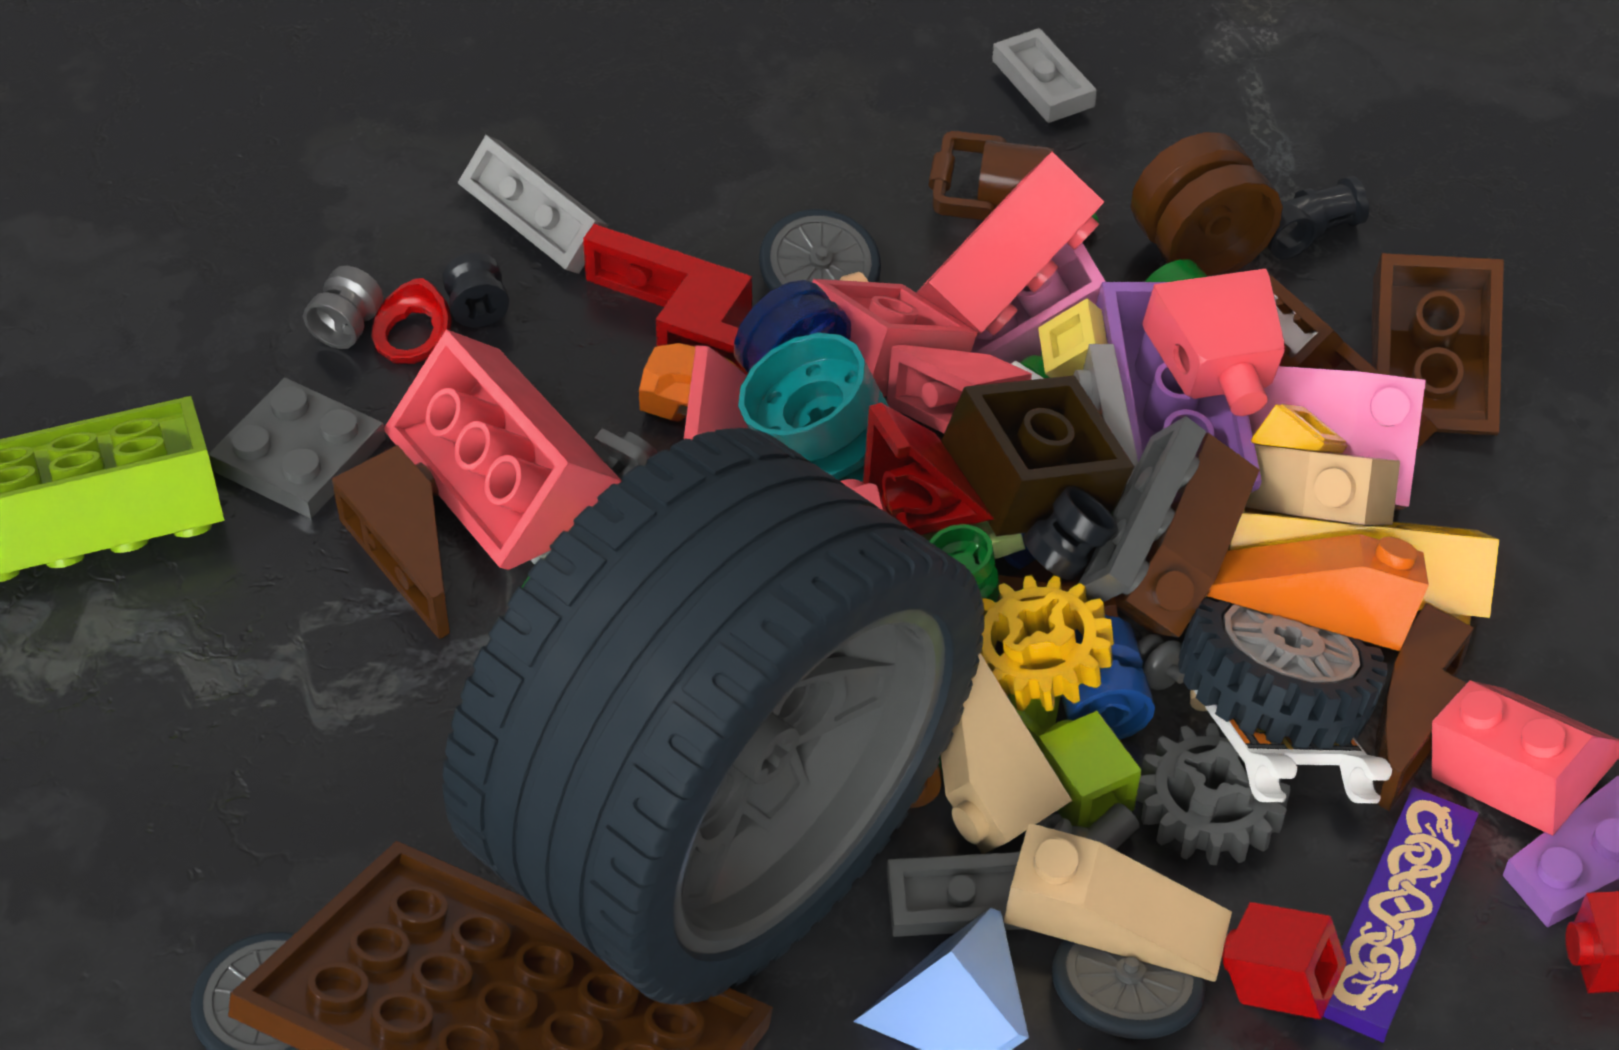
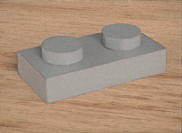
M1040 28L994 43L992 61L1048 123L1095 107L1097 89Z

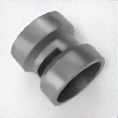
M346 265L339 266L333 270L324 282V293H318L314 296L303 312V320L310 333L320 342L337 349H347L355 344L363 333L364 321L372 319L384 301L382 289L376 280L359 268Z

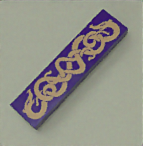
M1412 787L1342 945L1347 964L1324 1012V1018L1384 1043L1479 815L1478 812Z

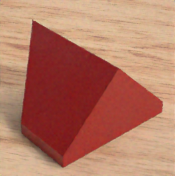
M883 403L869 406L863 483H871L878 486L889 515L919 535L937 532L952 525H970L994 520V517L936 433Z

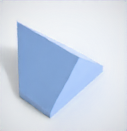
M989 908L946 939L853 1022L921 1050H1012L1029 1038L1001 911Z

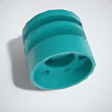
M814 333L793 338L770 350L751 368L740 387L738 407L749 429L759 430L775 437L839 481L856 479L863 482L869 406L877 403H883L887 406L888 404L857 344L841 335Z

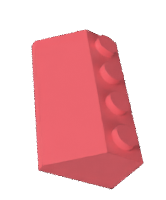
M447 329L384 427V431L389 438L404 451L415 465L421 462L429 469L436 481L439 497L499 568L511 570L550 551L551 548L549 546L563 530L567 532L574 525L573 520L587 506L593 507L598 502V496L612 484L618 485L622 482L500 349Z

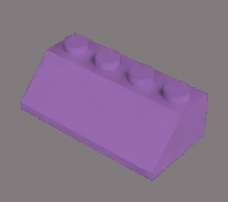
M1102 282L1096 306L1102 310L1107 343L1114 344L1138 462L1152 435L1187 416L1206 430V433H1210L1259 469L1255 445L1251 442L1253 435L1249 415H1234L1230 410L1225 395L1198 399L1186 396L1143 328L1142 323L1154 284L1167 282ZM1260 471L1251 493L1258 490L1261 485Z

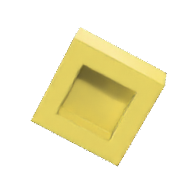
M1088 298L1038 327L1045 374L1050 378L1073 376L1075 370L1084 369L1089 344H1108L1102 310Z

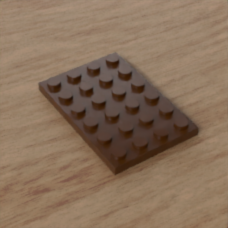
M396 840L230 993L228 1017L298 1050H753L769 1029L773 1007L731 988L718 996H710L707 1000L691 1002L690 1004H666L654 1001L616 973L603 960L594 955L525 897Z

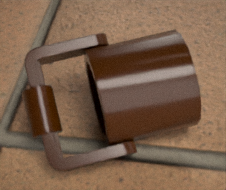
M962 131L947 132L942 140L941 151L933 156L928 182L929 187L933 190L934 211L945 216L985 220L1034 167L1051 152L1054 153V148L1007 143L1003 137ZM953 150L983 153L977 200L945 196L946 191L950 190L955 165Z

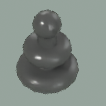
M1133 628L1143 661L1142 669L1147 676L1150 689L1154 691L1164 690L1175 682L1178 684L1183 683L1185 674L1179 673L1178 656L1182 643L1177 640L1165 642L1164 638L1158 634H1148L1142 637L1139 630Z

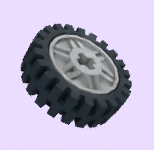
M1208 596L1204 597L1192 616L1178 656L1179 673L1185 674L1183 682L1189 690H1198L1196 699L1204 706L1218 705L1215 715L1226 722L1233 718L1241 720L1239 729L1253 735L1258 728L1266 731V740L1281 744L1285 736L1290 738L1293 747L1308 749L1311 741L1319 749H1330L1334 742L1343 746L1349 744L1353 737L1357 739L1362 734L1377 705L1388 672L1387 664L1383 663L1384 655L1381 649L1372 647V643Z

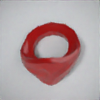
M417 278L400 285L384 300L376 313L371 337L377 352L394 364H415L428 359L445 330H451L452 318L449 305L438 289L424 278ZM411 313H423L432 317L433 330L424 344L409 350L397 349L389 344L387 337L398 321L406 319Z

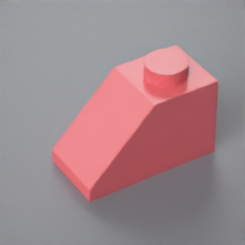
M902 344L895 345L891 349L887 404L889 407L945 433L964 387L1031 380L1032 373L990 354Z

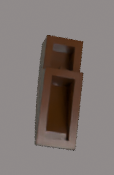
M1428 603L1425 604L1411 626L1398 654L1376 733L1375 756L1386 759L1392 768L1389 780H1375L1376 793L1381 797L1377 805L1388 811L1391 810L1432 754V721L1467 684L1455 676L1462 667L1474 628Z

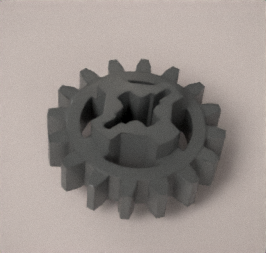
M1209 723L1205 736L1198 737L1188 725L1182 726L1177 744L1171 739L1162 736L1158 739L1155 755L1145 754L1136 801L1144 803L1141 821L1143 825L1160 823L1156 839L1160 845L1170 843L1174 839L1182 843L1181 858L1187 860L1196 849L1206 852L1209 865H1217L1220 852L1229 851L1231 856L1238 863H1241L1246 859L1249 844L1264 852L1269 847L1272 832H1281L1287 811L1286 806L1290 795V785L1281 783V779H1279L1280 788L1286 794L1284 802H1260L1255 799L1250 788L1244 761L1229 740L1220 737L1216 723Z

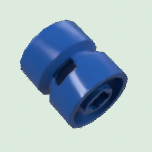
M1105 615V618L1111 619L1114 640V645H1111L1112 666L1100 668L1101 685L1098 688L1090 687L1083 683L1079 685V702L1074 704L1063 694L1061 697L1067 719L1074 721L1098 711L1116 737L1121 740L1134 735L1146 727L1153 718L1155 705L1147 676L1142 669L1143 661L1131 624L1120 617ZM1076 629L1075 640L1077 643L1081 645L1083 641V636L1080 633V631Z

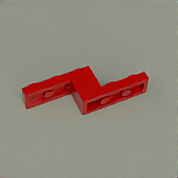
M593 224L583 237L586 281L664 307L656 318L657 346L675 343L693 347L696 345L709 346L722 357L734 362L748 375L751 368L770 350L783 344L755 332L745 330L753 319L752 276Z

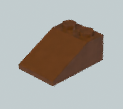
M1381 253L1373 277L1372 366L1382 375L1426 380L1422 412L1438 428L1436 432L1498 436L1500 432L1504 259Z

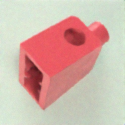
M1267 269L1154 284L1142 325L1184 394L1193 399L1225 395L1231 412L1236 416H1247L1262 409L1268 401L1264 388L1273 383L1284 354V339Z

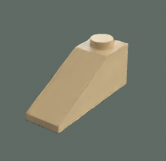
M1254 444L1262 482L1258 490L1250 493L1245 507L1362 525H1393L1400 461Z
M980 653L978 655L980 661L977 673L971 679L973 686L969 698L963 703L964 711L959 723L952 729L953 736L947 749L941 752L940 756L945 795L953 807L952 817L961 835L970 843L976 844L981 854H985L1025 832L1028 823H1039L1071 802L1072 799Z
M1028 823L1010 888L1004 923L1124 957H1135L1142 962L1215 982L1218 976L1232 911L1101 842Z

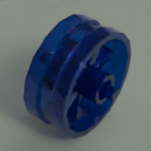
M806 280L788 282L769 292L752 307L740 324L734 340V357L740 366L749 373L751 368L770 350L796 337L814 333L841 335L850 340L851 321L845 311L837 303L831 301L816 283Z

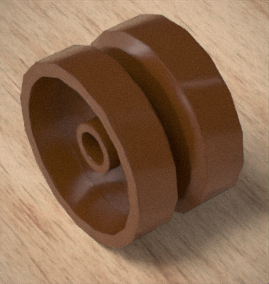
M1203 132L1185 137L1158 154L1143 170L1134 186L1130 209L1136 223L1148 239L1157 245L1166 263L1176 260H1191L1198 264L1209 277L1234 273L1255 259L1268 246L1280 225L1283 206L1276 189L1261 172L1254 168L1252 160L1238 142L1225 133Z

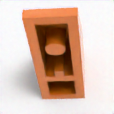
M1362 534L1229 550L1226 552L1216 580L1208 591L1207 596L1400 651L1429 586L1424 552L1416 550L1411 544L1398 538L1383 537L1379 540Z

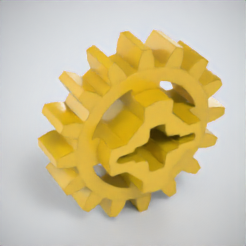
M1031 575L1025 576L1023 582L1024 589L1014 591L1005 583L999 585L1000 600L997 602L982 598L985 621L982 633L983 645L981 655L1006 695H1015L1017 710L1024 711L1031 699H1041L1044 709L1046 711H1053L1054 697L1063 694L1069 701L1075 704L1080 701V684L1083 683L1094 688H1098L1101 685L1100 668H1109L1113 663L1111 645H1114L1111 619L1105 618L1104 603L1100 598L1087 602L1084 585L1079 583L1066 592L1061 588L1060 577L1053 575L1046 587H1037L1036 581ZM1076 629H1078L1083 636V641L1081 645L1077 643L1075 640ZM997 640L1003 643L1004 653L1001 656L995 651Z

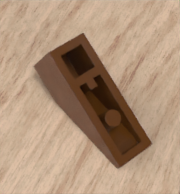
M1210 433L1205 434L1195 454L1200 459L1196 472L1188 483L1178 490L1170 506L1175 510L1171 524L1163 535L1152 543L1145 558L1149 562V569L1145 578L1129 595L1121 593L1115 596L1117 609L1154 634L1180 637L1196 609L1216 580L1260 469Z
M397 445L332 478L339 519L437 638L441 639L450 634L433 499L438 496V487L429 469L421 462L415 465Z

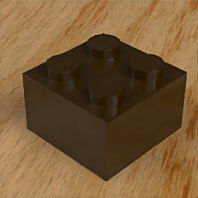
M1075 375L966 386L961 393L941 440L994 517V520L987 522L996 537L1026 533L1038 519H1048L1053 513L1054 500L1067 486H1075L1084 490L1112 513L1135 468Z

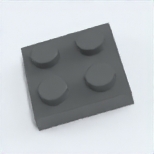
M284 377L208 455L213 472L308 518H312L335 494L332 478L365 462L386 440L383 422Z

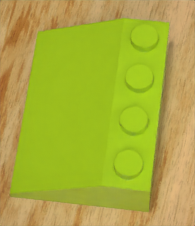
M191 396L0 439V583L16 577L21 569L46 564L49 568H63L80 562L84 559V554L109 548L115 553L130 552L144 547L149 542L148 539L172 533L176 537L197 536L210 530L212 524L225 521L207 447Z

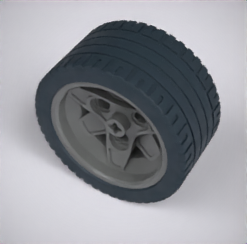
M729 428L715 430V432H705L695 435L693 440L685 439L671 445L670 451L662 450L647 459L645 466L637 465L623 476L621 483L618 485L612 484L598 496V502L593 507L587 506L573 520L574 525L568 532L563 530L549 546L551 551L544 559L540 557L527 575L530 578L524 586H518L507 603L509 606L504 616L498 617L489 632L490 640L487 646L481 647L473 663L474 673L467 677L460 694L462 703L455 708L451 722L454 730L448 734L445 748L447 758L443 762L445 809L451 829L456 838L460 840V843L501 879L506 881L512 888L534 906L538 907L545 915L566 932L570 933L577 941L599 959L603 960L610 968L645 996L666 1004L700 1002L707 1000L710 996L720 995L728 990L729 987L735 988L744 983L750 975L755 976L767 968L771 960L776 961L789 951L793 942H798L811 930L812 925L816 921L820 922L831 911L832 905L836 901L840 902L852 889V883L864 875L872 865L871 860L877 853L880 854L891 840L890 835L895 828L899 829L909 814L907 810L912 803L917 802L925 789V781L933 775L940 762L939 756L941 752L947 749L953 736L952 729L959 723L964 711L963 703L969 698L973 686L971 679L977 673L980 661L978 655L981 653L983 645L982 633L984 631L985 619L983 616L982 595L973 574L964 564L775 437L765 432L748 428Z

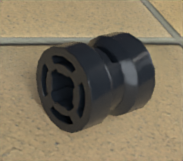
M1067 486L1054 500L1053 513L1048 519H1038L1026 532L1023 539L1029 552L1047 570L1060 578L1074 580L1087 565V554L1093 547H1103L1116 533L1118 526L1111 513L1092 495L1078 487Z

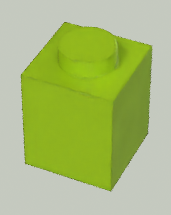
M1098 711L1074 721L1070 719L1062 720L1051 726L1044 734L1038 736L1037 745L1072 799L1071 802L1058 810L1060 815L1070 820L1072 825L1090 827L1115 803L1123 804L1130 811L1135 809L1142 770Z

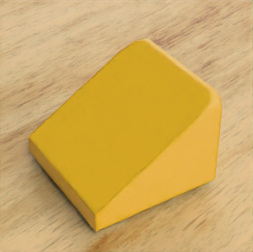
M1276 404L1251 439V442L1254 444L1343 453L1348 446L1341 436L1305 407L1287 404Z

